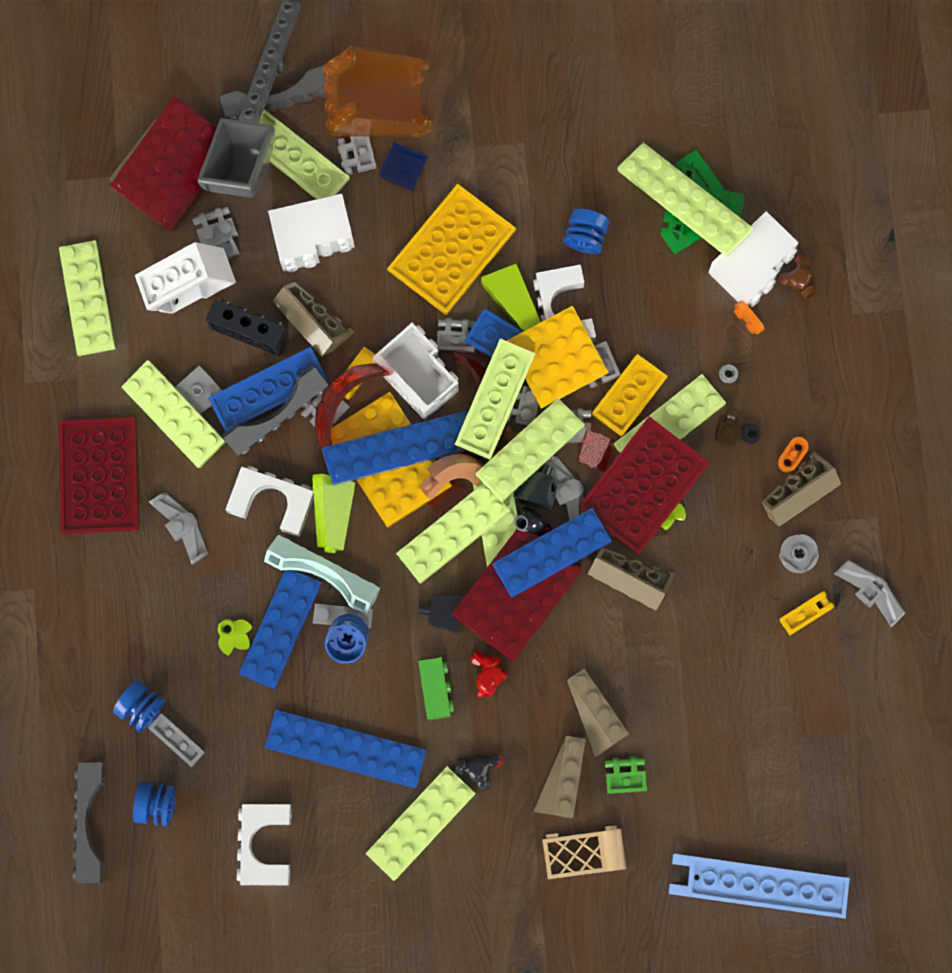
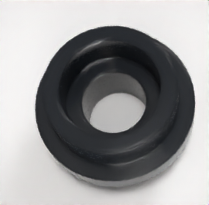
M748 425L742 430V438L746 443L754 444L759 441L761 431L757 426ZM748 432H753L754 437L750 438Z

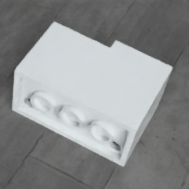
M342 194L268 211L283 271L294 272L304 266L311 268L320 263L318 257L320 255L326 257L332 255L333 252H348L351 248H354Z
M767 212L751 225L753 232L727 257L721 253L712 262L708 272L738 302L742 300L751 307L758 303L762 293L766 295L773 288L776 282L774 279L781 270L784 262L788 264L797 252L798 242Z
M197 242L135 275L147 310H159V312L171 314L201 298H208L236 283L224 248Z
M411 323L380 350L372 360L373 363L388 371L385 372L374 364L378 372H385L380 374L419 416L426 421L458 392L459 383L457 382V376L452 371L448 372L444 368L445 364L438 358L437 344L432 339L428 340L424 336L425 332L419 325L415 326Z

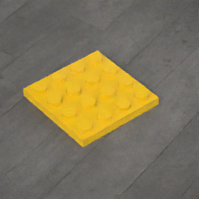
M573 306L507 340V342L535 353L525 380L541 409L552 404L558 398L561 399L609 373Z

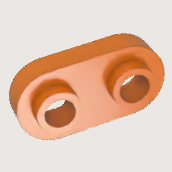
M740 300L734 305V313L739 319H743L747 323L746 327L752 334H759L764 330L762 322L744 301Z
M802 437L793 438L779 457L778 467L783 472H792L808 451V442ZM795 445H799L801 450L797 451ZM784 461H790V466H786Z

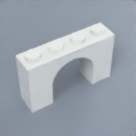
M581 265L536 273L533 285L534 290L539 292L537 304L538 308H542L543 315L540 316L541 322L554 316L551 302L557 294L584 287ZM592 318L581 320L591 341H595L596 335Z
M247 466V468L241 467L226 511L246 519L252 501L260 491L277 489L285 494L288 502L280 529L282 532L300 537L314 500L312 487L301 484V487L294 485V481L283 478V481L276 479V475L265 472V474L259 473L258 469Z
M242 804V809H239L238 819L242 821V829H238V841H241V849H238L237 859L241 861V869H237V881H240V885H290V865H267L258 861L252 852L251 843L254 834L266 825H291V805Z

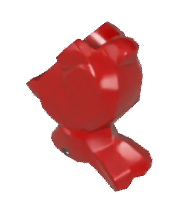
M476 651L474 656L471 657V662L482 667L481 672L477 676L476 685L478 690L476 695L478 697H491L502 680L507 678L508 673L498 666L500 663L498 657H485L482 653Z

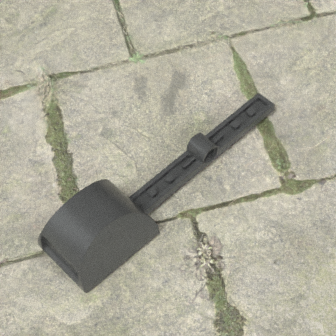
M282 0L239 119L220 118L198 177V183L203 189L210 192L256 198L259 194L270 163L275 136L273 125L259 124L275 77L282 75L284 67L282 58L301 9L300 2Z

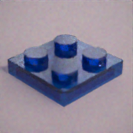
M394 142L379 173V177L414 191L428 161V156Z

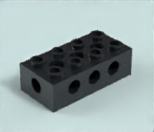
M214 299L205 319L211 330L276 356H280L288 338L283 323L277 320L272 322L266 320V317L259 313L251 314L246 308L241 306L233 307L230 302L224 299H220V301Z

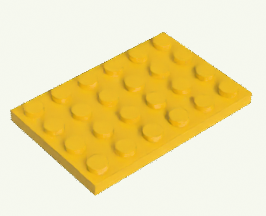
M457 184L387 270L443 314L447 315L515 233L516 228Z
M388 392L328 430L327 436L332 444L335 445L409 426L411 423L392 394ZM435 459L357 479L358 484L387 528L431 501L420 489V486L431 475L427 469L436 462ZM450 482L445 484L435 497L451 488Z

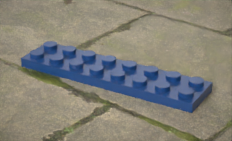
M468 410L323 447L322 453L332 485L463 452L465 449L456 446L455 442L467 417Z
M275 710L265 745L267 749L412 788H417L426 750L278 710Z

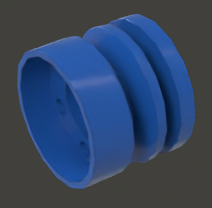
M574 209L569 221L571 227L567 228V235H565L563 242L574 250L588 254H599L604 243L602 236L606 235L610 220L595 211Z
M344 614L334 619L325 637V648L329 656L340 663H351L358 660L364 653L369 640L368 625L362 618L354 614Z
M136 680L119 698L113 713L122 720H126L132 715L129 725L132 727L136 725L135 729L141 733L157 718L165 699L160 696L156 698L157 693L155 692L146 697L149 688L139 680Z
M140 781L135 795L133 821L148 824L151 816H153L154 825H159L162 819V826L169 827L176 806L175 786L168 785L166 790L165 784H161L158 791L155 792L154 783Z

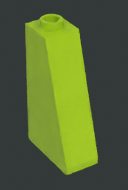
M517 264L481 277L482 286L519 330L524 332L541 323Z
M316 474L313 475L312 479L317 547L324 548V552L335 554L336 551L344 550L355 482L349 481L333 486L329 475Z

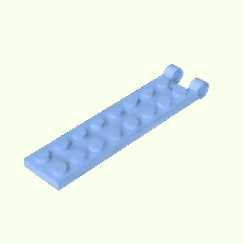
M673 854L672 864L690 867L688 885L670 884L669 894L846 918L849 878ZM694 875H699V879L695 880Z

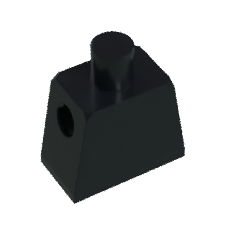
M543 464L539 472H535L517 488L513 497L520 504L551 512L558 488V482L550 476L553 467Z
M432 596L431 604H419L418 614L429 616L428 625L458 634L460 621L451 614L463 600L464 596Z

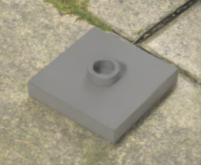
M200 366L175 386L201 415L212 406L208 397L222 391Z

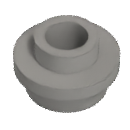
M726 364L721 367L719 377L725 383H733L738 377V370L735 366ZM725 372H731L732 376L727 377Z

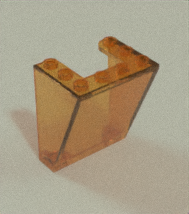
M352 45L324 64L323 75L325 81L324 92L328 136L423 137L433 131V121H427V116L421 113L420 83L425 81L424 77H420V72L423 69H429V61Z

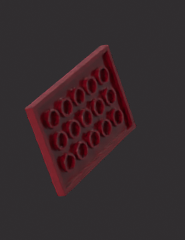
M173 96L109 187L166 230L172 231L202 188L198 183V177L217 128L179 98Z
M649 416L578 507L584 512L593 508L605 529L636 553L640 554L707 469L710 462Z
M136 418L59 421L60 534L139 531Z
M518 529L515 530L451 614L512 662L516 660L582 571L580 567L573 563L511 598L492 564L539 538L534 533L523 532Z

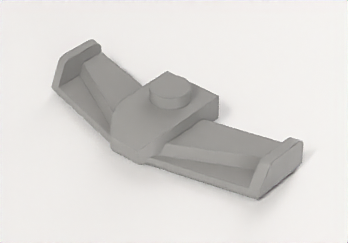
M552 456L544 464L553 467L550 476L558 482L555 497L559 506L567 505L570 521L584 513L578 507L584 500V489L580 481L575 479L558 456Z
M162 493L149 502L170 520L165 527L174 540L177 542L181 538L183 539L192 565L208 555L198 527V521L192 513L185 510L167 493Z
M847 560L834 573L860 588L855 595L869 608L876 603L891 628L905 614L901 605L887 586V582L880 576L869 572L850 560Z

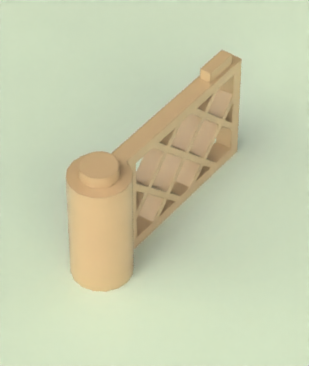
M617 825L605 827V831L564 837H558V833L546 835L547 839H543L548 879L627 869L621 829H617ZM598 836L599 845L593 851L585 843L590 837ZM580 838H586L584 842L579 840ZM572 839L581 843L575 854L565 847ZM567 840L564 845L559 842ZM556 842L562 847L556 856L548 851V843ZM583 846L592 852V855L586 862L577 856ZM599 848L601 856L596 853ZM563 849L573 855L567 865L557 858ZM594 855L601 859L602 868L594 869L588 864ZM575 857L584 864L580 871H573L568 867ZM557 860L564 866V869L560 874L552 875L551 865ZM586 866L590 868V870H583V869H584ZM566 868H567L569 871H571V872H568V873H564V871L566 870Z

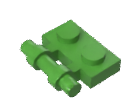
M630 756V759H618L616 757L612 758V760H605V768H613V773L606 774L607 794L647 791L645 771L637 772V766L644 765V758ZM619 767H631V772L620 773Z

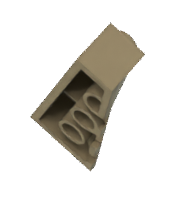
M295 282L284 286L273 300L278 309L321 357L334 351L354 334L351 328L347 330L341 325L342 321L339 318L335 317L334 319L326 312L327 308L313 302V297Z
M815 451L810 455V459L807 462H802L798 466L799 470L794 475L790 474L786 478V483L783 486H778L762 501L768 517L777 526L786 523L841 485L835 468Z
M601 548L588 572V575L594 579L600 580L611 588L654 610H657L675 576L672 572H668V574L662 573L660 568L652 566V568L643 566L642 562L638 560H626L624 555L605 548Z
M585 669L568 679L570 691L596 757L629 733Z
M565 737L533 812L573 818L586 739Z

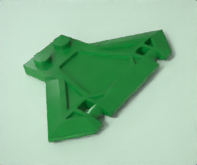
M697 150L675 162L674 167L685 175L686 173H691L690 179L741 218L745 194L725 191ZM666 209L663 222L669 224L668 229L662 228L661 236L676 255L702 237ZM676 225L681 226L680 231L675 230Z

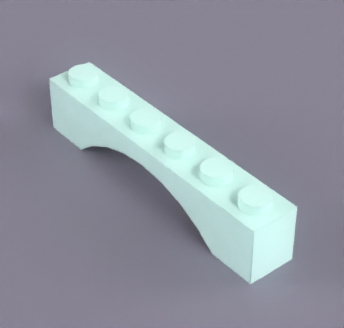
M277 535L267 550L264 562L280 570L304 571L325 579L340 591L350 607L367 615L378 596L380 588L373 583L358 577L356 574L333 564L280 535Z

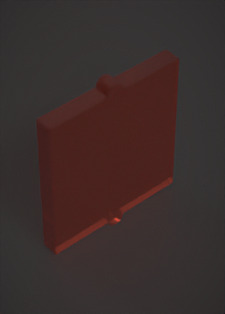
M586 430L577 462L585 464L589 468L605 472L615 440L603 436L602 433L598 434Z
M451 480L449 482L452 487L426 504L437 510L438 514L445 515L471 493L461 487L459 483Z

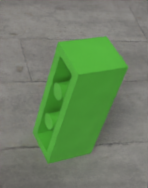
M442 657L418 661L427 720L451 717L450 712H454L452 700L448 701L447 693H451L450 683L445 681L444 674L448 673L447 663L442 662Z

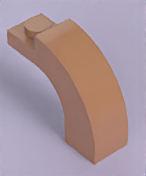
M453 454L443 457L427 469L431 475L423 481L420 489L432 500L445 484L456 478H465L478 486L481 480L476 476V472L484 465L476 458L466 454Z

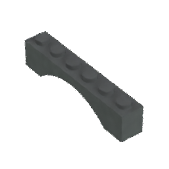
M324 65L310 69L297 84L288 90L269 95L264 109L270 113L280 107H291L301 101L309 102L315 97L330 95L334 91L327 66ZM235 91L219 96L226 119H239L248 94Z
M312 364L297 376L296 384L290 397L276 412L258 421L236 423L222 434L223 438L237 455L241 453L242 455L246 454L252 448V444L256 441L259 443L264 440L270 430L275 431L282 425L281 422L283 420L292 418L297 413V409L301 406L304 408L309 405L315 395L320 396L323 394L328 383Z
M78 763V767H75V779H78V785L74 789V797L77 799V807L74 808V819H77V827H74L73 834L74 839H77V844L73 849V858L76 859V867L73 868V879H76V883H103L104 862L97 855L92 845L89 834V814L94 798L105 783V763Z

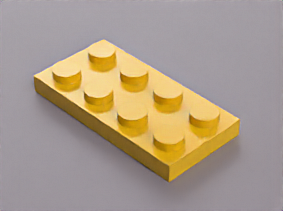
M637 354L592 412V415L623 437L668 376Z

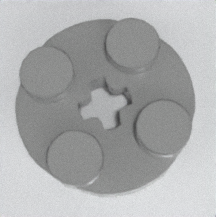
M804 534L788 537L780 547L779 559L786 569L794 573L801 574L809 571L816 565L819 558L816 542ZM802 549L804 557L796 558L794 551Z

